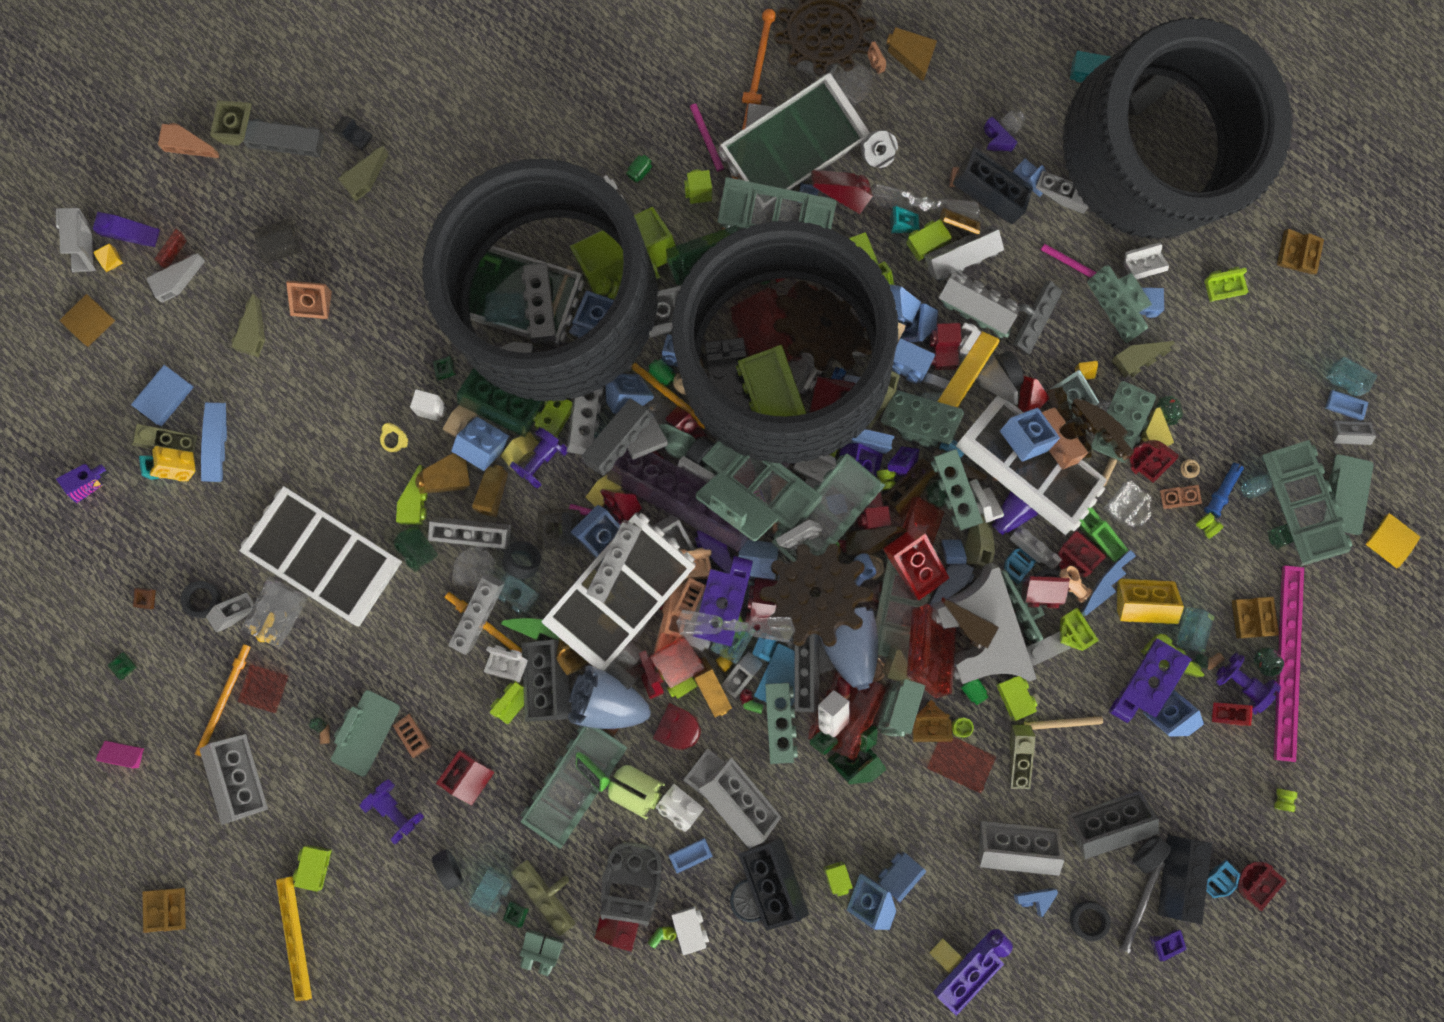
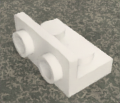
M964 323L961 328L962 342L958 347L960 352L959 360L964 361L981 333L973 324Z

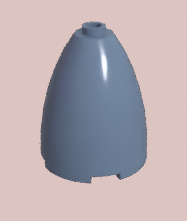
M866 607L855 608V613L863 620V625L860 629L853 630L846 625H842L836 630L837 643L832 647H827L823 644L830 661L837 671L852 687H857L858 690L869 688V684L873 682L878 661L876 620L873 609L871 608L867 611Z
M589 665L586 666V671L583 675H578L569 702L572 703V712L568 714L571 723L597 729H619L635 726L649 719L651 710L648 703L633 687L617 676Z

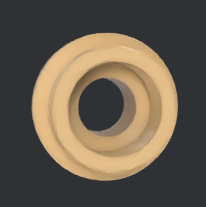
M1188 459L1181 464L1180 472L1186 478H1194L1199 474L1200 466L1195 460ZM1187 466L1192 467V472L1187 471Z

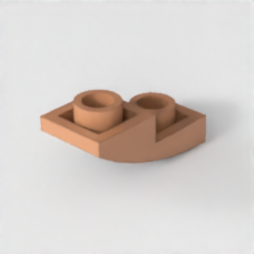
M874 41L869 47L868 58L872 68L876 69L879 74L885 71L886 60Z
M1199 485L1160 490L1163 509L1202 504Z

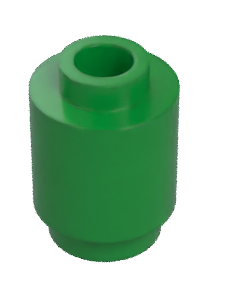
M638 155L627 168L626 175L635 183H638L639 180L642 181L651 170L652 161L646 155Z
M655 359L648 367L650 368L649 374L666 387L673 382L676 376L675 371L662 359Z
M979 679L964 683L960 687L971 703L974 702L975 705L982 703L989 697L987 690Z

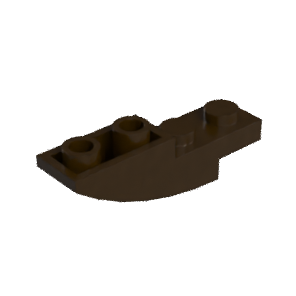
M1063 387L1048 390L1047 393L1052 408L1055 407L1066 422L1059 429L1061 435L1070 440L1079 439L1088 452L1083 459L1093 457L1091 445L1088 443L1085 435L1086 429L1081 420L1074 422L1073 412L1069 408L1067 394Z
M1078 398L1073 400L1071 410L1076 417H1080L1083 420L1085 429L1094 435L1101 431L1103 439L1107 443L1110 442L1114 447V453L1119 458L1122 457L1124 461L1129 459L1134 451L1124 440L1128 431L1114 417L1096 405Z

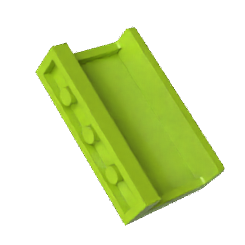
M782 345L738 360L739 365L736 366L739 376L744 378L745 383L742 385L745 394H750L752 401L749 402L752 411L771 416L807 414Z

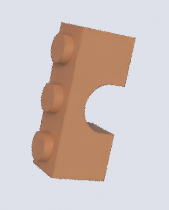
M1055 407L1042 412L1060 437L1049 450L1062 470L1078 464L1088 454L1087 450L1078 438L1070 440L1061 435L1059 429L1066 422Z

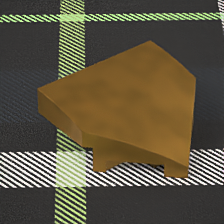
M559 638L556 659L566 675L590 664Z
M932 700L916 715L912 729L913 742H952L953 735L952 724L949 719L950 715L945 714Z

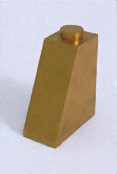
M895 27L893 34L890 33L886 44L889 45L888 52L917 78L924 81L937 40Z
M452 453L422 470L415 479L416 487L419 488L420 494L465 490L470 486L466 460Z
M493 465V467L486 468L472 508L477 513L497 518L508 476L504 467Z
M706 657L688 665L714 717L723 716L732 709Z

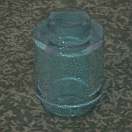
M1258 475L1244 481L1241 492L1245 497L1253 499L1269 492V489L1272 488V482L1267 475Z

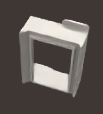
M56 208V227L59 229L60 253L71 254L72 272L96 271L92 265L93 239L91 225L80 208Z

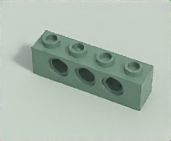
M957 449L933 456L934 461L931 464L934 472L939 473L940 479L938 484L941 491L945 490L947 498H944L947 508L952 509L954 516H951L954 527L964 530L983 523ZM948 466L954 469V474L951 477H946L944 474V470ZM959 485L961 492L958 495H952V486ZM966 503L967 511L962 514L959 513L957 509L959 504Z
M789 682L766 683L770 764L794 763V758H797L798 755L797 746H793V738H796V726H792L791 718H795V707L790 706V698H794L793 686H789ZM779 697L786 700V705L783 708H778L775 705V700ZM780 717L785 718L788 722L784 728L776 725V720ZM781 737H785L789 741V744L784 748L777 744V740Z

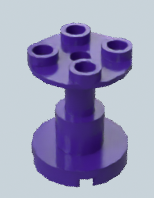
M541 427L535 432L541 441L533 450L535 455L524 469L514 462H511L509 466L521 478L528 480L536 489H539L542 484L533 475L544 461L548 463L556 452L564 457L568 454L566 452L567 447L564 444L560 445L561 443L556 437Z
M1236 652L1229 659L1230 663L1226 667L1222 666L1215 675L1218 677L1216 684L1218 686L1223 685L1232 678L1243 687L1242 692L1251 699L1248 705L1253 706L1252 713L1257 715V711L1259 713L1263 712L1275 700L1276 696L1274 693L1275 691L1280 692L1281 685L1275 680H1270L1263 684L1255 677L1250 679L1239 670L1245 657Z
M387 779L375 788L376 791L372 794L370 793L359 807L364 813L374 807L382 817L387 815L394 822L399 830L390 841L395 845L403 838V833L407 836L415 828L413 824H418L425 816L419 812L408 820L396 807L398 802L389 794L395 784L390 779Z

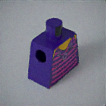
M83 464L56 478L64 492L74 502L78 503L103 486L99 479L108 474L102 464L93 469L87 464Z

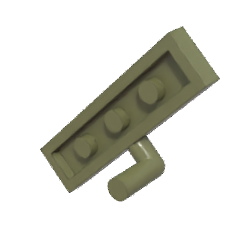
M528 860L511 872L559 936L576 924L554 895L569 882L567 876H563L549 888Z

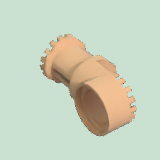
M1073 566L1061 570L1059 575L1061 578H1070L1068 591L1075 594L1081 603L1088 600L1087 597L1090 598L1093 590L1087 588L1082 583L1078 570Z

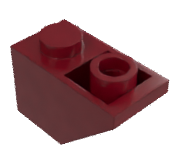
M679 406L665 418L669 425L693 436L696 440L702 436L707 437L693 417Z
M602 489L600 491L604 498V503L611 512L610 515L616 521H629L635 513L642 509L635 494L611 489Z

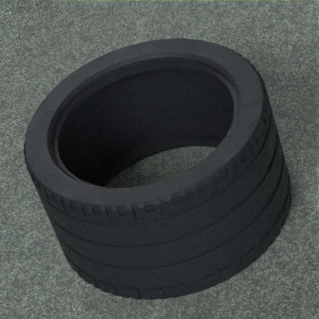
M1184 17L1152 27L1095 68L1080 84V87L1075 91V96L1070 101L1071 105L1067 109L1068 115L1065 116L1066 123L1063 125L1064 135L1062 136L1064 141L1062 145L1065 153L1064 160H1066L1065 166L1070 174L1068 176L1073 182V187L1078 191V196L1082 197L1083 203L1088 205L1089 210L1094 212L1096 217L1103 219L1104 223L1110 224L1112 228L1120 229V232H1127L1131 236L1137 235L1139 238L1146 237L1147 239L1170 238L1243 210L1268 190V186L1274 183V178L1278 177L1279 170L1284 165L1283 161L1287 158V150L1290 148L1289 141L1292 137L1291 102H1289V94L1287 93L1285 82H1283L1282 75L1279 73L1276 64L1273 63L1272 58L1249 35L1221 21L1216 22L1210 18L1206 20L1203 17L1198 19L1194 17L1186 19ZM1160 75L1177 80L1196 93L1209 110L1217 132L1218 154L1213 174L1201 193L1183 191L1164 183L1150 172L1138 156L1129 132L1128 107L1133 87L1139 76Z

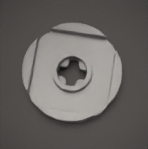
M883 129L874 130L861 141L860 145L864 161L877 168H884L891 164L895 159V152L898 150L895 136ZM878 145H883L881 153L876 151Z

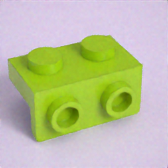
M1233 267L1228 269L1227 272H1221V270L1211 272L1210 276L1204 280L1209 301L1247 294L1248 288L1244 278L1247 269Z
M516 681L514 684L510 683L504 689V696L501 699L497 698L491 705L493 709L490 713L500 718L505 724H509L524 706V688Z

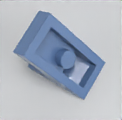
M1025 158L1012 173L1032 186L1033 192L1039 197L1043 194L1036 186L1042 171L1046 172L1043 165L1037 169Z
M1049 888L1014 894L1015 903L1021 904L1022 907L1033 906V902H1035L1038 916L1043 917L1058 893L1056 889Z

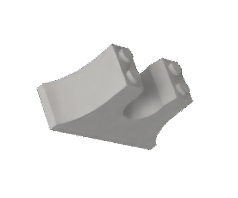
M993 563L986 564L979 577L971 586L947 599L994 623L999 629L988 649L984 646L981 649L973 646L969 650L960 651L950 658L951 664H949L950 672L962 684L993 674H1013L1028 681L1035 680L1037 678L1000 568ZM942 601L932 604L933 609L930 612L937 624H940L943 628L959 626Z

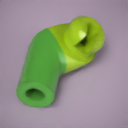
M659 927L647 943L651 947L656 948L661 940H675L677 933L672 927Z

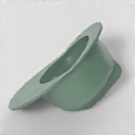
M659 425L668 441V445L664 446L667 453L678 459H681L682 456L685 457L696 439L671 425Z

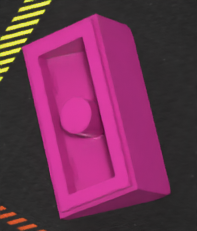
M104 741L96 761L129 768H139L144 748Z

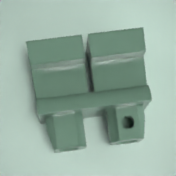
M528 929L520 953L522 957L520 967L531 970L533 962L537 961L541 963L538 973L548 976L552 968L557 964L564 940L549 935L545 938V934Z

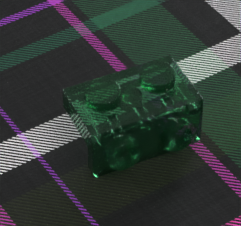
M417 524L399 533L393 542L397 552L402 554L407 566L412 568L414 572H417L421 566L438 556Z

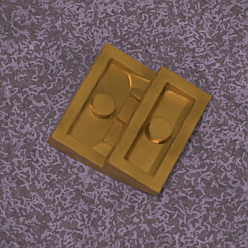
M946 208L942 209L940 213V220L942 222L976 235L979 234L980 222Z
M1291 229L1284 230L1277 265L1308 274H1317L1324 239L1310 233L1303 235Z
M86 294L59 321L84 345L89 347L116 320Z
M1274 597L1231 600L1237 639L1279 635Z
M185 888L142 892L143 933L186 929Z

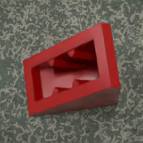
M1024 376V382L1020 390L1018 409L1023 413L1035 408L1040 409L1049 399L1040 382L1029 376Z
M1213 702L1212 722L1251 726L1253 706Z

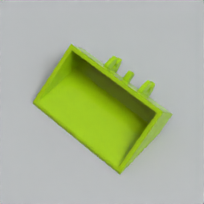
M651 207L634 215L653 264L656 279L658 280L660 276L657 272V267L680 256L672 234L655 209ZM600 231L570 246L593 293L597 294L596 285L602 276L610 278L611 281L615 280L621 283L624 263L623 249L606 232Z

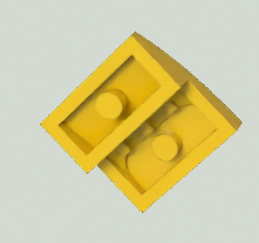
M1388 513L1381 521L1378 529L1373 531L1366 545L1395 568H1399L1416 546L1420 536Z

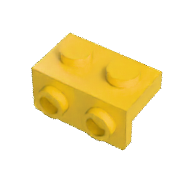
M155 446L152 450L154 467L150 471L151 476L189 481L196 471L193 452Z

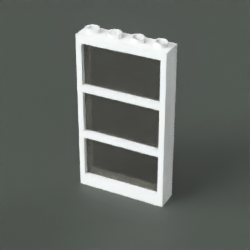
M997 396L957 443L956 447L1066 535L1070 530L1075 531L1082 523L1079 520H1083L1089 513L1087 508H1091L1096 503L1097 499L1095 497H1099L1105 490L1103 486L1107 479L1083 460L1062 470L1049 451L1021 461L1000 430L1011 417L1023 412L1012 403Z
M284 486L275 493L274 501L265 508L263 517L254 524L252 533L243 540L239 550L355 626L361 625L402 563L398 558Z
M635 513L628 521L642 528L605 602L603 603L586 593L614 538L542 620L546 627L586 661L601 670H605L696 566L693 556L688 552L685 554L681 552L679 544L673 539L670 541L664 537L665 533L658 526L652 527L648 523L650 520L642 513L640 515Z

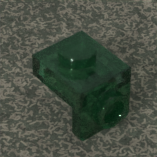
M1287 524L1276 527L1267 533L1270 543L1275 546L1276 550L1294 542L1291 532L1289 533Z

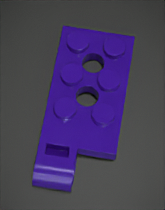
M734 556L729 574L710 569L693 637L732 646L753 560ZM720 597H724L728 602L727 607L724 609H720L716 605V601ZM718 616L722 619L723 624L720 628L712 626L711 620L713 617Z
M1155 638L1125 688L1123 687L1113 702L1109 713L1125 723H1128L1133 718L1138 708L1156 718L1192 659ZM1161 660L1168 661L1169 666L1165 671L1159 669V662ZM1155 676L1158 679V685L1152 688L1149 686L1148 681L1151 677Z
M993 929L988 932L961 963L952 970L948 977L938 985L933 992L934 995L957 1016L1004 965L998 957H1006L1011 953L1013 948L1012 942L999 929Z

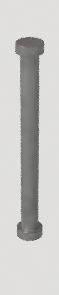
M1162 862L1151 871L1123 944L1119 945V949L1128 953L1131 952V944L1161 868L1165 867V863Z

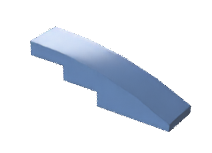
M205 403L201 443V481H223L222 462L225 461L224 442L227 441L226 403Z
M1131 550L1112 564L1092 589V595L1090 598L1087 597L1088 600L1085 601L1081 609L1083 616L1089 614L1116 592L1111 585L1126 574L1122 567L1136 556Z

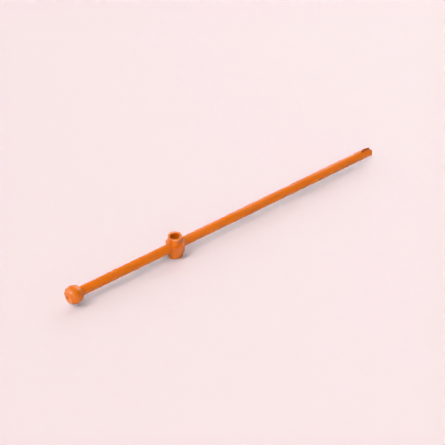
M766 9L762 13L764 25L750 91L744 92L742 97V103L747 104L742 130L746 128L748 104L761 105L762 95L757 94L771 23L776 19V13L772 9ZM745 138L739 142L736 162L741 169L747 144ZM722 227L720 240L728 236L729 228Z

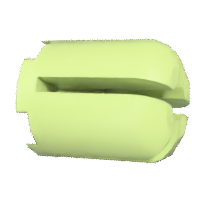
M624 765L616 771L613 777L647 795L646 798L613 781L608 786V796L615 803L647 819L648 817L645 815L650 808L655 809L662 796L659 790L661 785L665 786V784L630 765Z

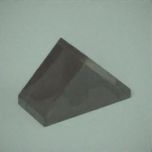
M614 659L604 671L629 690L644 674L645 669Z

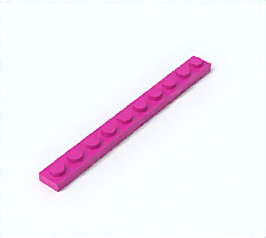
M1282 566L1277 683L1281 685V690L1279 693L1276 691L1273 759L1279 761L1296 762L1304 567Z

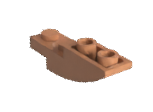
M671 575V578H670V582H669L668 589H669V588L674 584V582H675V581H673V576H672V575ZM683 580L664 602L662 609L664 615L654 649L655 652L675 657L679 637L682 638L686 619L672 612L687 580ZM682 600V603L689 606V602ZM681 606L679 607V610H681V611H683V612H685V613L688 612L687 609H685V608H683V607H681Z

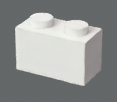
M415 390L410 408L417 416L440 421V418L444 417L446 412L445 403L438 395Z
M834 690L818 705L819 728L824 734H829L835 738L849 723V701Z
M694 906L672 913L682 954L686 955L705 949L706 942H709L706 930L702 931L700 923L703 922L700 910L696 911Z

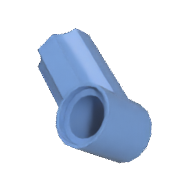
M860 554L854 559V561H861L865 566L864 572L856 578V584L859 587L865 580L872 578L876 574V569L868 554Z

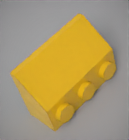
M1119 579L1117 581V612L1120 621L1179 624L1184 605L1174 581Z

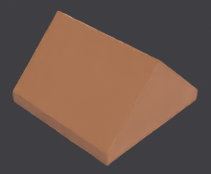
M298 281L286 282L290 316L328 319L332 291L326 284Z

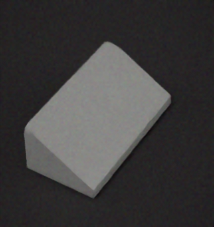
M1333 421L1334 443L1372 445L1376 438L1371 422Z

